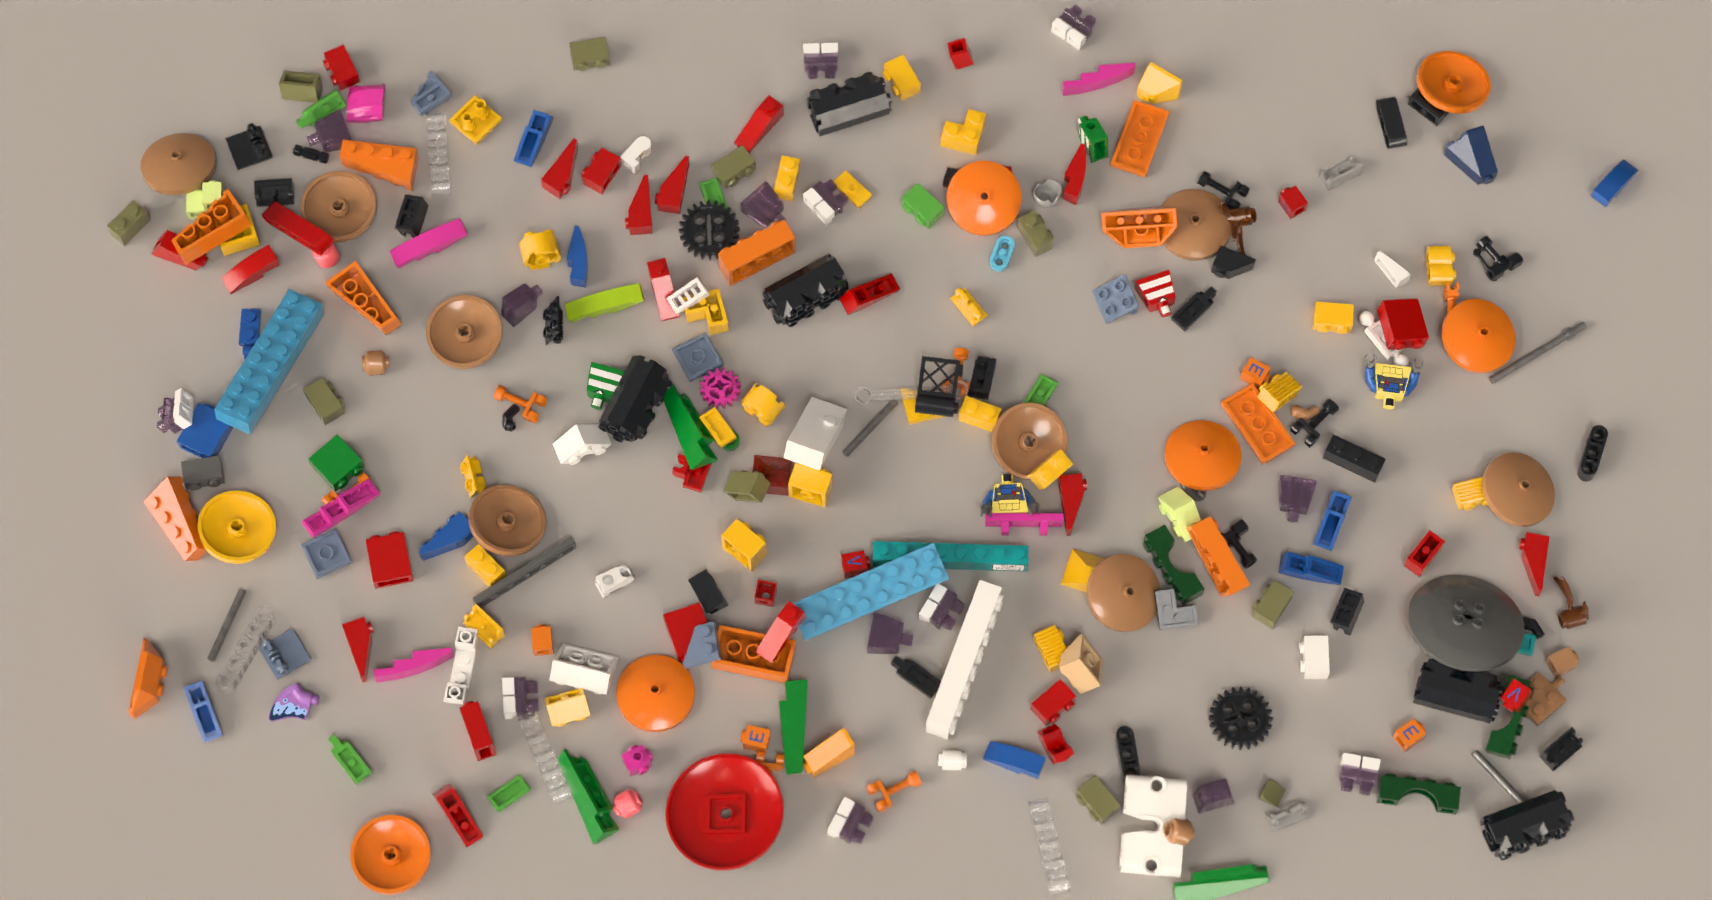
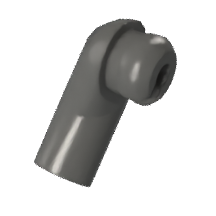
M1180 484L1182 490L1194 501H1202L1206 497V491L1194 490Z

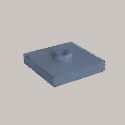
M706 332L672 349L689 382L708 374V371H714L716 368L724 366Z
M336 528L301 544L317 579L352 564L351 558Z

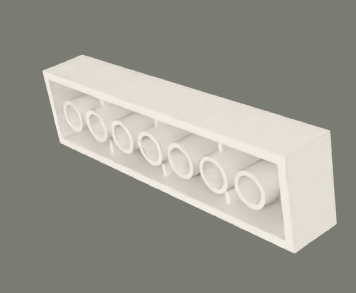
M979 580L926 721L927 733L946 740L949 739L950 734L954 735L958 720L956 717H961L964 708L963 699L967 700L970 693V681L974 682L977 674L978 665L976 664H980L984 654L983 646L987 647L990 629L994 628L997 620L996 611L1000 612L1003 604L1004 595L1001 594L1002 587Z

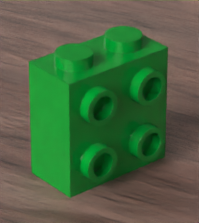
M335 435L308 458L310 466L335 492L339 488L343 489L353 476H358L364 468L362 459L338 435Z

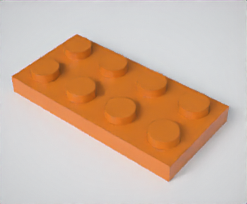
M1134 100L1110 166L1146 178L1170 111Z
M1252 383L1221 401L1220 405L1262 465L1295 447V442L1276 415L1257 397L1260 392Z

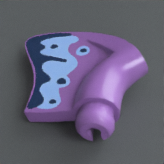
M295 683L283 690L277 697L271 708L269 720L278 721L286 718L306 720L311 704L318 705L319 696L303 690L300 683Z

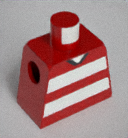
M1170 270L1135 281V291L1149 312L1159 310L1162 318L1172 314L1169 306L1175 303L1176 297Z

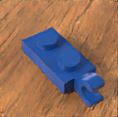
M261 309L241 310L239 346H243L242 354L244 359H246L260 336Z

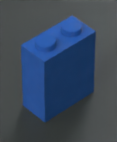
M198 402L193 411L192 425L183 429L177 444L180 449L201 458L218 456L233 427L216 420L215 408L207 403L203 405Z

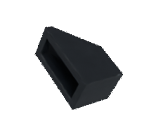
M1220 246L1211 272L1219 278L1225 277L1230 279L1253 270L1256 259Z

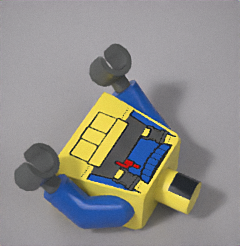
M1366 354L1364 360L1368 365L1365 370V381L1369 389L1375 393L1376 399L1384 400L1383 408L1394 409L1395 401H1402L1403 397L1409 396L1417 386L1420 376L1419 370L1424 367V362L1422 361L1420 367H1416L1414 365L1416 359H1414L1412 362L1414 369L1411 370V367L1376 363L1377 357L1375 354H1373V361L1369 362L1368 355Z
M1003 474L1001 476L1002 484H995L994 489L988 492L983 500L980 511L981 517L983 514H989V518L992 517V513H1028V511L1029 516H1032V512L1040 514V505L1035 502L1029 491L1022 487V483H1013L1012 474Z

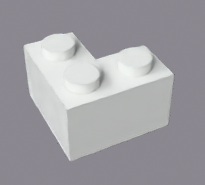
M576 424L553 443L561 464L575 465L587 454H603L606 451L605 449L611 445L607 432L600 430L599 424Z

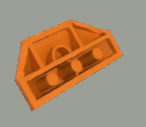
M1172 207L1121 209L1101 213L1103 232L1123 248L1162 246L1178 227L1177 210Z
M143 638L128 710L131 718H137L157 704L160 696H163L164 685L162 683L163 678L167 677L168 666H166L164 660L148 638Z

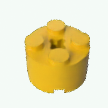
M545 230L539 233L527 232L519 243L524 266H529L532 270L550 267L549 263L555 261L556 264L561 259L556 235L553 233V230Z
M758 383L754 384L741 401V405L744 407L743 410L749 416H753V414L757 416L759 423L765 427L771 425L786 407L782 401L780 403L776 401L777 396L762 385L758 386Z

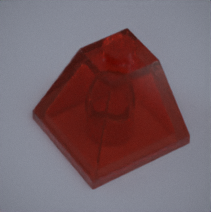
M754 455L752 473L755 471L761 472L765 475L764 478L771 482L766 494L789 496L788 483L791 477L792 461L781 457Z

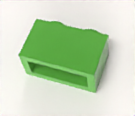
M919 183L902 197V208L908 214L911 213L916 217V221L921 226L929 229L944 215L945 207Z

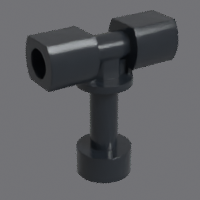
M1485 236L1478 241L1476 246L1481 252L1486 251L1494 260L1493 266L1488 268L1486 272L1487 277L1491 281L1502 277L1506 270L1512 271L1521 266L1523 258L1519 253L1516 252L1509 257L1505 255L1500 256L1491 246L1493 241L1488 236Z
M1241 519L1231 526L1230 531L1225 534L1221 532V535L1226 539L1229 548H1235L1242 558L1240 563L1247 569L1257 561V558L1253 553L1248 554L1239 542L1241 540L1240 536L1248 532L1249 529L1245 521Z

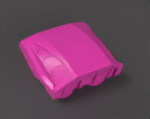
M385 84L349 87L347 123H368L383 120Z

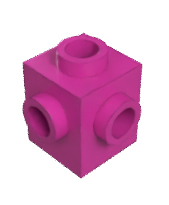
M643 744L640 746L634 745L627 749L626 753L621 754L622 761L630 777L636 774H645L652 767V754L649 749L645 750Z

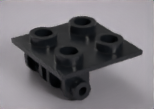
M252 123L247 125L246 131L225 138L237 170L273 158L261 126L257 127Z
M557 296L543 312V320H545L543 330L545 345H548L551 340L555 344H560L561 340H563V310L559 306V296Z

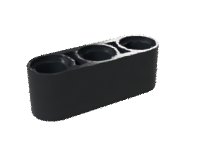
M1396 97L1377 99L1376 109L1387 148L1407 146V135Z
M1596 425L1592 428L1579 464L1577 475L1580 480L1585 482L1591 481L1594 478L1606 444L1608 431L1602 425ZM1594 434H1599L1602 439L1595 438ZM1589 451H1594L1597 456L1590 455ZM1583 468H1589L1592 473L1585 472Z
M1128 726L1118 728L1115 736L1121 779L1124 784L1127 772L1132 771L1140 776L1134 733ZM1127 734L1129 739L1126 741L1121 740L1119 735ZM1130 753L1133 758L1125 759L1122 754Z

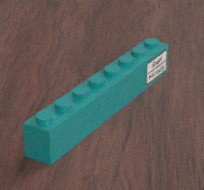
M873 541L872 567L881 566L932 543ZM934 543L945 569L1028 571L1029 546Z

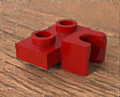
M679 454L677 456L678 463L684 466L681 468L674 467L672 474L675 477L685 479L683 488L701 493L712 463L691 470L685 455Z

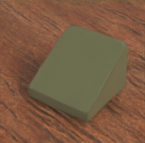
M1268 779L1259 799L1274 807H1278L1285 789Z

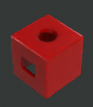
M758 580L754 596L755 604L774 607L777 583ZM768 593L770 597L766 599L762 598V595Z

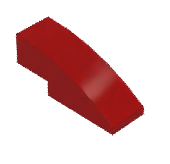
M1083 143L1080 144L1064 177V181L1068 182L1063 192V200L1074 205L1077 204L1085 179L1086 150Z
M268 244L238 263L221 279L231 295L263 278V274L279 266V262Z

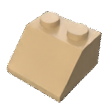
M1081 634L1061 654L1059 669L1063 675L1067 676L1072 687L1076 688L1080 694L1101 686L1103 659L1085 636Z

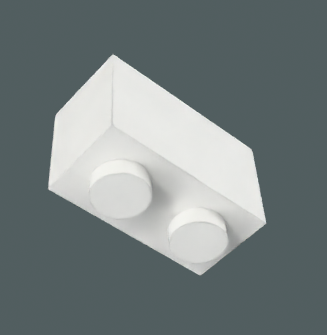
M1304 636L1303 641L1299 643V653L1303 654V661H1300V672H1304V679H1327L1330 673L1328 636Z

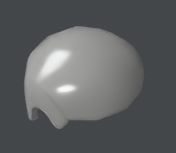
M1047 179L1042 184L1038 183L1033 191L1035 202L1041 207L1057 205L1062 197V185L1053 179Z

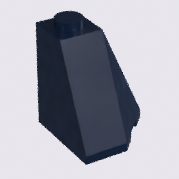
M1483 125L1465 131L1455 143L1450 141L1446 144L1443 152L1444 155L1477 185L1482 183L1489 184L1495 180L1498 170Z

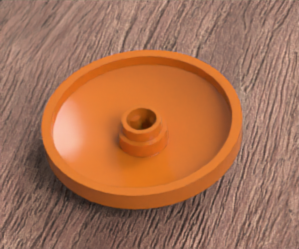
M1441 51L1434 53L1421 63L1417 73V85L1423 97L1435 107L1450 113L1463 114L1479 109L1486 102L1491 90V81L1484 67L1475 59L1459 52Z
M992 161L972 162L962 167L951 179L946 196L947 208L954 222L964 231L979 236L994 235L1008 228L1016 219L1021 206V189L1015 176L1001 164ZM983 193H985V195L988 196L986 200H983L981 198V195Z
M1469 299L1460 302L1448 312L1442 325V341L1446 352L1457 365L1467 371L1474 373L1493 372L1502 367L1513 354L1516 336L1512 322L1507 314L1492 302L1482 299Z
M1198 420L1185 423L1171 433L1165 446L1164 459L1168 471L1180 484L1194 490L1210 491L1219 489L1234 479L1240 468L1242 453L1239 442L1228 429L1211 421Z
M648 655L635 660L623 671L618 680L616 697L622 715L630 724L647 732H663L678 726L689 715L695 700V688L689 671L680 662L664 655ZM656 689L658 692L654 693L652 690Z
M385 815L366 823L356 834L350 850L351 866L358 880L371 891L385 895L403 893L416 886L425 876L431 860V848L425 832L414 821L398 815ZM390 855H395V858L388 859Z

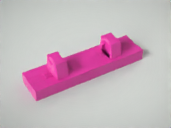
M992 513L991 518H989V514H986L985 527H1001L1002 536L1009 535V527H1039L1040 536H1047L1048 527H1063V513H1032V516H1029V513Z

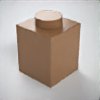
M1567 647L1548 656L1546 664L1554 678H1557L1576 669L1579 664V658L1575 651Z

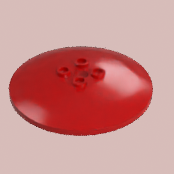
M716 754L703 758L689 766L674 783L666 804L667 829L676 848L694 864L717 871L739 869L762 857L777 839L784 818L782 793L772 774L757 761L738 754ZM724 810H731L732 814L728 819L721 817Z

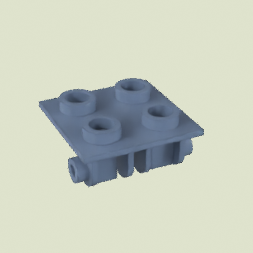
M1126 274L1093 290L1106 324L1127 313H1130V315L1137 313L1136 309L1139 308V305Z
M292 628L272 640H269V638L263 640V645L258 648L277 680L311 661Z

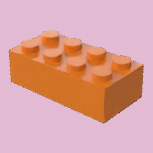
M785 220L776 221L769 228L756 231L753 236L739 240L732 247L723 248L718 253L719 269L729 286H732L796 253L795 236Z
M719 625L718 640L721 660L711 662V668L785 684V681H789L796 651V641L790 639L771 664L756 653L766 634Z

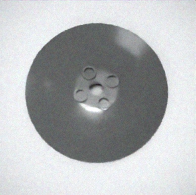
M1448 575L1435 578L1422 585L1416 591L1408 608V626L1416 643L1430 657L1455 669L1478 672L1498 668L1509 662L1517 654L1524 639V621L1517 605L1504 591L1479 578L1465 575ZM1464 615H1469L1473 619H1466Z

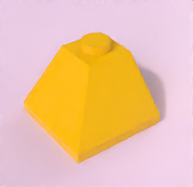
M1151 62L1138 86L1137 96L1142 101L1151 104L1178 100L1183 80Z
M1072 549L1061 585L1087 592V583L1091 572L1105 558Z

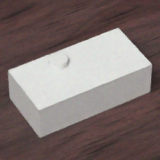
M811 397L787 440L784 458L820 471L844 427L848 409Z

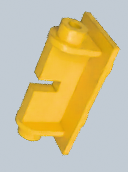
M959 287L956 289V294L950 299L972 326L988 317L966 288L962 289Z
M466 455L460 465V469L466 480L465 488L469 491L470 498H472L476 492L480 494L487 487L484 477L476 476L482 474L480 461L476 457L469 458V455Z

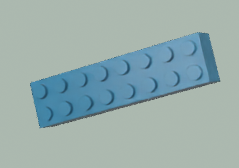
M289 289L216 405L214 409L216 420L251 435L324 316L322 303Z
M934 543L794 602L793 604L803 610L807 616L799 628L804 640L807 641L947 581L949 577Z

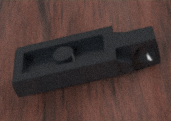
M1211 286L1205 293L1202 291L1197 292L1172 316L1171 320L1186 332L1213 304L1212 299L1216 296L1217 291Z
M897 656L893 658L891 665L897 669L896 674L930 699L935 695L941 680L913 660L906 659L903 661Z

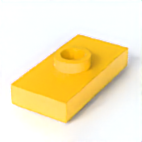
M846 170L832 182V185L858 209L872 197V194Z
M716 407L699 417V420L720 449L737 439Z

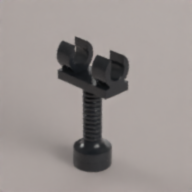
M1206 171L1202 173L1197 183L1202 187L1209 185L1227 195L1225 205L1230 210L1239 208L1241 204L1239 201L1232 199L1237 192L1240 196L1246 197L1250 190L1249 187L1240 184L1238 181L1232 190L1228 189V187L1211 179V174Z
M1328 399L1323 404L1324 409L1311 423L1308 424L1300 418L1291 427L1290 431L1294 435H1297L1302 428L1310 434L1305 440V444L1309 448L1320 438V434L1315 428L1328 414L1334 415L1339 410L1338 405L1331 399Z

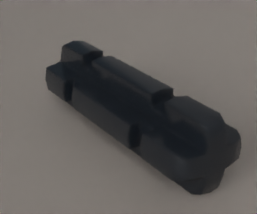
M295 145L293 148L295 156L301 157L302 155L303 158L313 161L320 160L319 162L324 164L329 160V154L326 152L319 153V150L308 147L303 148L301 145Z

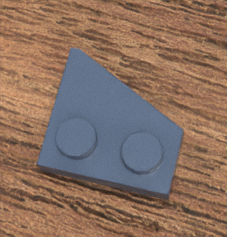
M432 70L427 74L426 82L420 85L418 92L410 101L421 117L452 97L451 92Z
M714 621L695 626L683 662V667L686 669L721 660L717 625Z

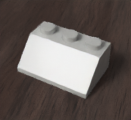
M562 643L553 659L550 681L606 695L611 687L619 657Z

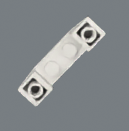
M458 627L455 641L456 653L450 683L447 682L444 702L463 705L467 698L476 658L478 629Z

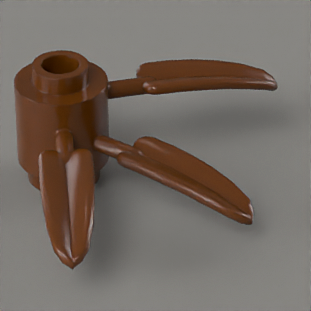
M1220 200V210L1232 225V239L1235 242L1237 236L1239 251L1245 255L1242 226L1252 225V223L1256 222V211L1250 207L1229 210V207Z
M1553 577L1562 589L1569 608L1562 610V613L1558 614L1561 628L1571 629L1585 625L1589 619L1586 601L1583 602L1582 606L1573 607V597L1567 581L1563 577H1560V579Z

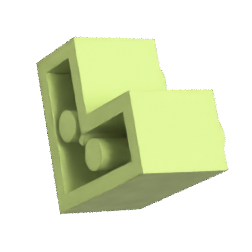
M215 180L203 182L202 190L197 189L186 194V213L189 219H197L201 212L204 213L211 207V203L215 199L218 200L224 195V188L221 182Z
M1176 487L1158 497L1160 501L1158 506L1163 515L1166 514L1169 520L1173 522L1174 527H1172L1174 535L1187 542L1191 540V537L1186 527L1201 519L1194 500L1179 487Z

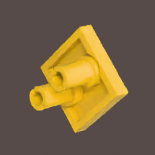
M476 95L449 119L450 124L476 146L502 121V117L486 105L485 100L479 99Z

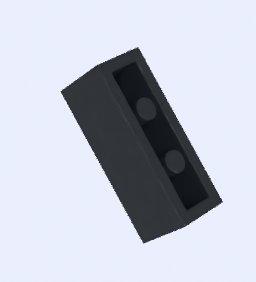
M1334 434L1323 456V459L1374 483L1386 460Z

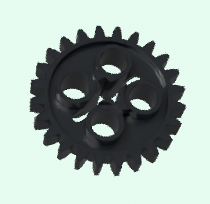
M708 200L707 205L700 201L699 207L693 204V211L687 209L688 215H682L685 221H680V226L684 228H680L679 233L683 234L680 236V240L684 241L683 247L689 246L688 253L694 250V257L701 254V260H703L706 255L709 261H711L713 255L718 259V253L723 248L736 244L734 239H739V235L736 232L740 231V227L736 226L739 224V221L733 220L736 214H730V207L725 210L724 203L719 207L717 201L711 205L710 200ZM707 215H711V246L708 245ZM698 218H702L705 220V222L700 225L695 223V221ZM716 218L724 220L721 224L714 223ZM699 236H703L705 238V240L701 243L695 241V239ZM722 236L724 239L721 242H716L714 238Z
M1240 686L1239 692H1236L1235 688L1232 687L1231 693L1224 690V697L1219 694L1217 697L1219 701H1213L1214 707H1211L1209 711L1212 714L1208 718L1213 722L1209 726L1215 728L1212 733L1213 735L1219 734L1218 741L1225 740L1224 746L1231 743V749L1238 745L1239 750H1242L1243 745H1245L1249 750L1251 743L1257 747V740L1264 742L1263 735H1269L1266 729L1272 728V725L1268 723L1273 721V717L1268 716L1272 713V709H1266L1269 702H1262L1264 696L1256 697L1258 691L1251 694L1250 688H1248L1246 692H1243V688ZM1243 704H1250L1253 709L1245 710ZM1231 708L1234 713L1228 715L1224 712V709ZM1238 715H1240L1241 718H1244V721H1241L1240 718H1237ZM1254 722L1258 728L1252 729L1248 726V723ZM1235 726L1239 732L1232 733L1229 727Z

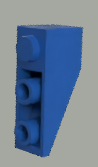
M461 512L450 516L447 524L442 529L439 528L434 533L433 538L420 547V558L424 561L465 546L474 537L471 533L468 519Z

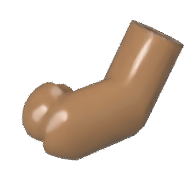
M1293 405L1290 409L1293 417L1297 419L1302 418L1304 421L1320 413L1317 406L1307 410L1298 405Z

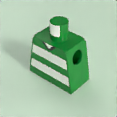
M1088 116L1080 117L1078 120L1079 138L1081 143L1085 144V150L1090 162L1094 163L1107 158L1108 136L1097 118L1089 120Z
M591 362L587 396L593 398L592 408L602 410L604 402L608 403L625 371Z

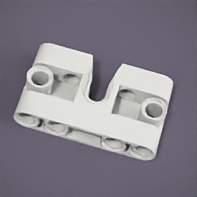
M1126 776L1123 813L1142 820L1155 821L1158 824V829L1156 831L1142 830L1129 832L1121 835L1120 872L1180 877L1183 845L1169 843L1164 836V826L1172 818L1185 819L1187 780L1162 778L1159 776ZM1153 781L1160 783L1161 788L1159 791L1152 789L1151 784ZM1148 860L1153 861L1155 864L1153 871H1149L1146 868Z

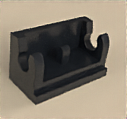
M1419 88L1410 96L1408 105L1436 126L1449 114V112L1443 111L1429 103L1423 97Z
M292 178L254 181L257 207L270 206L274 201L281 205H295Z
M405 194L395 225V229L402 236L405 237L406 233L410 234L412 238L420 235L429 207L423 197Z
M982 356L977 358L968 392L969 397L989 399L997 359Z
M707 569L688 579L706 613L714 614L728 606Z
M1344 588L1330 621L1336 631H1338V628H1341L1346 635H1351L1364 604L1362 593Z
M1573 727L1546 748L1540 756L1553 772L1582 748L1583 739H1578L1575 736L1576 731Z

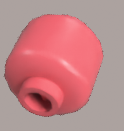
M334 243L322 256L312 251L313 258L322 268H331L340 259V253Z
M627 789L614 797L615 805L612 807L617 816L622 815L627 819L641 811L643 800L636 790Z

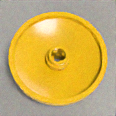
M227 491L214 496L202 508L198 518V535L205 550L213 557L227 563H247L258 559L271 547L276 533V520L269 505L257 495L245 491Z

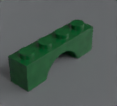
M1163 525L1145 535L1143 546L1147 553L1152 554L1154 558L1153 563L1156 568L1161 569L1164 575L1162 576L1165 583L1174 588L1176 601H1180L1182 605H1185L1202 596L1204 587L1195 573H1183L1171 564L1169 552L1173 548L1175 540L1166 525Z
M1508 675L1503 694L1513 679L1531 689L1532 694L1528 699H1532L1535 690L1532 687V682ZM1528 700L1519 713L1515 710L1513 711L1511 721L1504 728L1491 731L1486 747L1488 754L1506 759H1511V756L1516 754L1518 744L1515 742L1517 736H1521L1524 725H1521L1523 717H1527L1529 706H1526Z
M1387 773L1382 775L1379 780L1377 803L1397 806L1404 796L1421 794L1433 803L1436 812L1456 815L1459 810L1461 787L1450 782L1439 784L1430 779L1419 781L1415 777L1399 778L1395 774Z

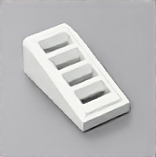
M1381 251L1377 252L1375 263L1395 288L1398 289L1409 281L1411 274Z
M697 277L666 299L675 313L678 314L705 299L710 293ZM697 286L701 291L700 293H697L695 290ZM688 291H692L694 294L693 298H691ZM684 294L688 301L685 302L681 295ZM678 298L682 305L678 306L674 299Z

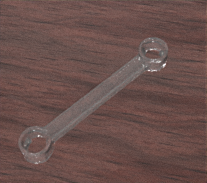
M958 380V384H962L964 389H966V393L963 396L959 397V395H956V400L961 401L965 399V396H968L969 389L964 381ZM952 385L940 387L944 393L952 394ZM860 386L854 392V399L860 406H868L872 401L916 399L918 387L871 390L867 386ZM936 386L922 387V390L930 391ZM867 390L871 398L864 403V401L858 398V392Z

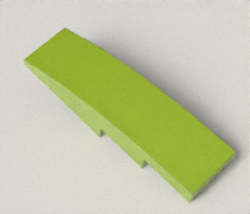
M637 283L595 293L564 305L568 321L573 323L586 317L592 319L607 312L613 314L645 300L641 284Z

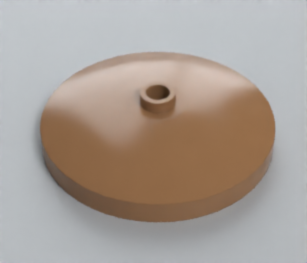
M178 133L165 136L148 147L143 154L140 166L144 181L151 189L166 195H183L201 188L203 182H208L216 169V157L212 146L202 137L194 134Z
M333 171L319 176L308 185L301 199L302 218L325 231L337 243L350 241L362 235L371 226L376 215V199L371 186L362 177L351 172Z
M1199 189L1183 190L1168 198L1162 207L1176 208L1178 227L1163 243L1166 249L1177 257L1191 261L1205 260L1217 255L1220 246L1225 247L1227 245L1232 230L1231 223L1228 222L1227 217L1220 210L1221 199L1208 191Z
M472 295L455 296L443 301L430 315L426 327V338L433 355L443 364L456 369H471L486 363L499 349L503 335L502 323L494 307L482 298Z
M1022 403L1013 406L998 418L993 427L991 447L994 457L1003 470L1019 479L1031 480L1027 475L1055 451L1062 450L1065 454L1067 451L1068 440L1063 422L1056 413L1041 404ZM1026 439L1029 440V445L1025 444Z
M1505 453L1495 458L1484 471L1482 490L1485 500L1490 509L1501 520L1518 527H1530L1538 524L1550 514L1555 502L1554 485L1545 468L1532 457L1522 453Z
M511 485L492 486L482 491L474 499L468 515L469 527L477 542L485 549L502 556H518L531 551L541 541L546 528L545 513L538 500L529 492Z
M1118 554L1105 558L1095 566L1087 583V600L1093 615L1102 625L1117 632H1132L1143 628L1155 617L1157 609L1154 591L1160 590V585L1152 568L1142 559L1129 554Z

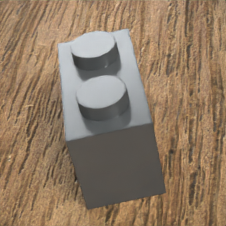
M219 455L181 462L183 482L187 490L195 491L206 486L218 487L220 484L225 483L223 465Z

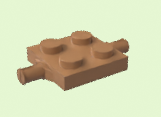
M1538 672L1529 680L1532 682V687L1535 690L1532 699H1528L1526 705L1529 706L1526 718L1530 719L1537 727L1567 701L1558 691V687L1565 683L1562 676H1559L1551 683Z

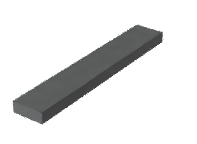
M572 536L473 597L474 604H477L480 608L484 607L575 550L576 544Z

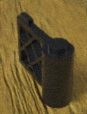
M922 356L915 413L953 417L954 414H958L959 403L955 402L958 376L962 377L964 365L960 364V360ZM926 361L934 362L938 367L931 374L925 369ZM947 364L956 365L955 372L949 377L942 369ZM941 371L946 379L937 385L932 376ZM930 378L936 387L930 391L922 390L923 383ZM947 381L953 386L952 394L944 393L940 388Z

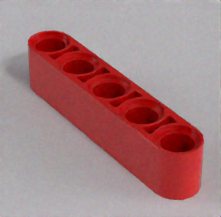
M276 201L261 214L268 224L320 256L334 243L332 237L325 231Z

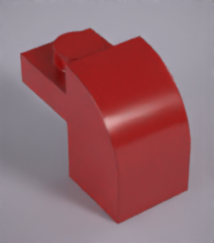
M1056 724L1037 732L1052 764L1067 761L1069 757L1074 755L1072 748L1065 742L1061 729Z

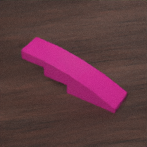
M1135 63L1098 65V72L1081 73L1080 80L1063 81V96L1099 90L1132 76L1135 73L1136 65Z
M459 218L406 241L390 250V254L396 267L402 268L415 259L419 261L433 252L439 253L467 236L468 233L462 220Z
M367 479L337 495L336 500L320 507L319 512L304 519L302 524L311 537L314 538L363 508L378 497L380 493L371 480Z
M452 648L412 651L413 659L393 660V668L374 669L376 683L402 679L437 667L454 657Z

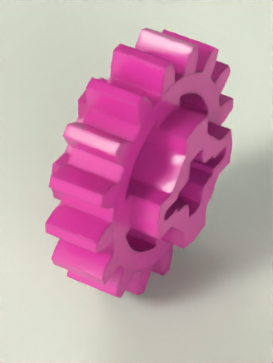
M718 368L715 370L716 373L708 371L709 377L703 376L704 382H700V387L702 388L700 389V395H703V401L708 400L709 407L715 404L716 409H718L719 405H722L723 409H725L726 404L733 406L732 400L737 402V395H741V390L739 389L741 388V382H738V376L733 377V371L726 373V368H723L722 372H719Z

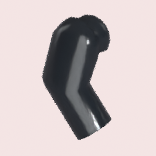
M516 404L509 407L502 415V426L506 431L512 432L516 429L513 417L520 411Z
M1523 617L1525 630L1532 631L1536 639H1540L1545 635L1535 619Z

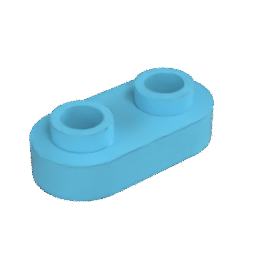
M1004 235L999 237L990 256V267L996 272L1004 271L1007 268L1013 254L1015 242L1010 236ZM1007 245L1008 248L1003 249L1002 246ZM1000 261L1002 262V264L997 265L996 262Z

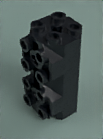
M866 72L860 77L848 78L845 80L843 87H838L837 83H832L826 88L812 90L809 93L810 97L807 98L808 109H812L810 117L818 135L823 136L890 114V111H892L890 104L892 99L889 92H885L884 78L875 76L872 72Z
M827 254L764 288L762 294L765 299H763V302L768 310H772V316L777 325L782 323L783 325L787 324L788 327H793L799 320L811 317L815 313L813 311L815 307H820L822 310L829 307L832 302L840 301L839 298L848 290L847 279H842L844 272L835 257Z
M641 355L632 356L599 420V429L609 432L613 435L612 438L621 443L624 440L633 442L638 438L643 439L646 436L647 428L655 418L652 408L654 406L659 407L663 403V397L672 385L669 375L666 374L667 370L651 359L649 362L644 361L645 357Z
M1429 658L1428 662H1423L1420 670L1422 673L1418 677L1414 692V704L1489 724L1491 721H1495L1500 705L1497 703H1499L1504 691V686H1500L1501 683L1497 681L1498 676L1494 674H1481L1479 671L1461 672L1459 669L1446 666L1433 658Z
M1553 790L1482 817L1480 825H1485V830H1482V834L1491 852L1496 851L1494 856L1496 858L1500 857V860L1503 861L1512 857L1511 854L1519 852V854L1529 851L1530 846L1535 843L1537 847H1541L1547 844L1550 839L1555 838V840L1566 837V833L1570 831L1572 826L1571 822L1574 821L1572 811L1568 810L1565 805L1566 798L1563 792Z

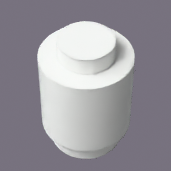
M942 750V754H938V766H941L942 770L966 769V753L957 750Z

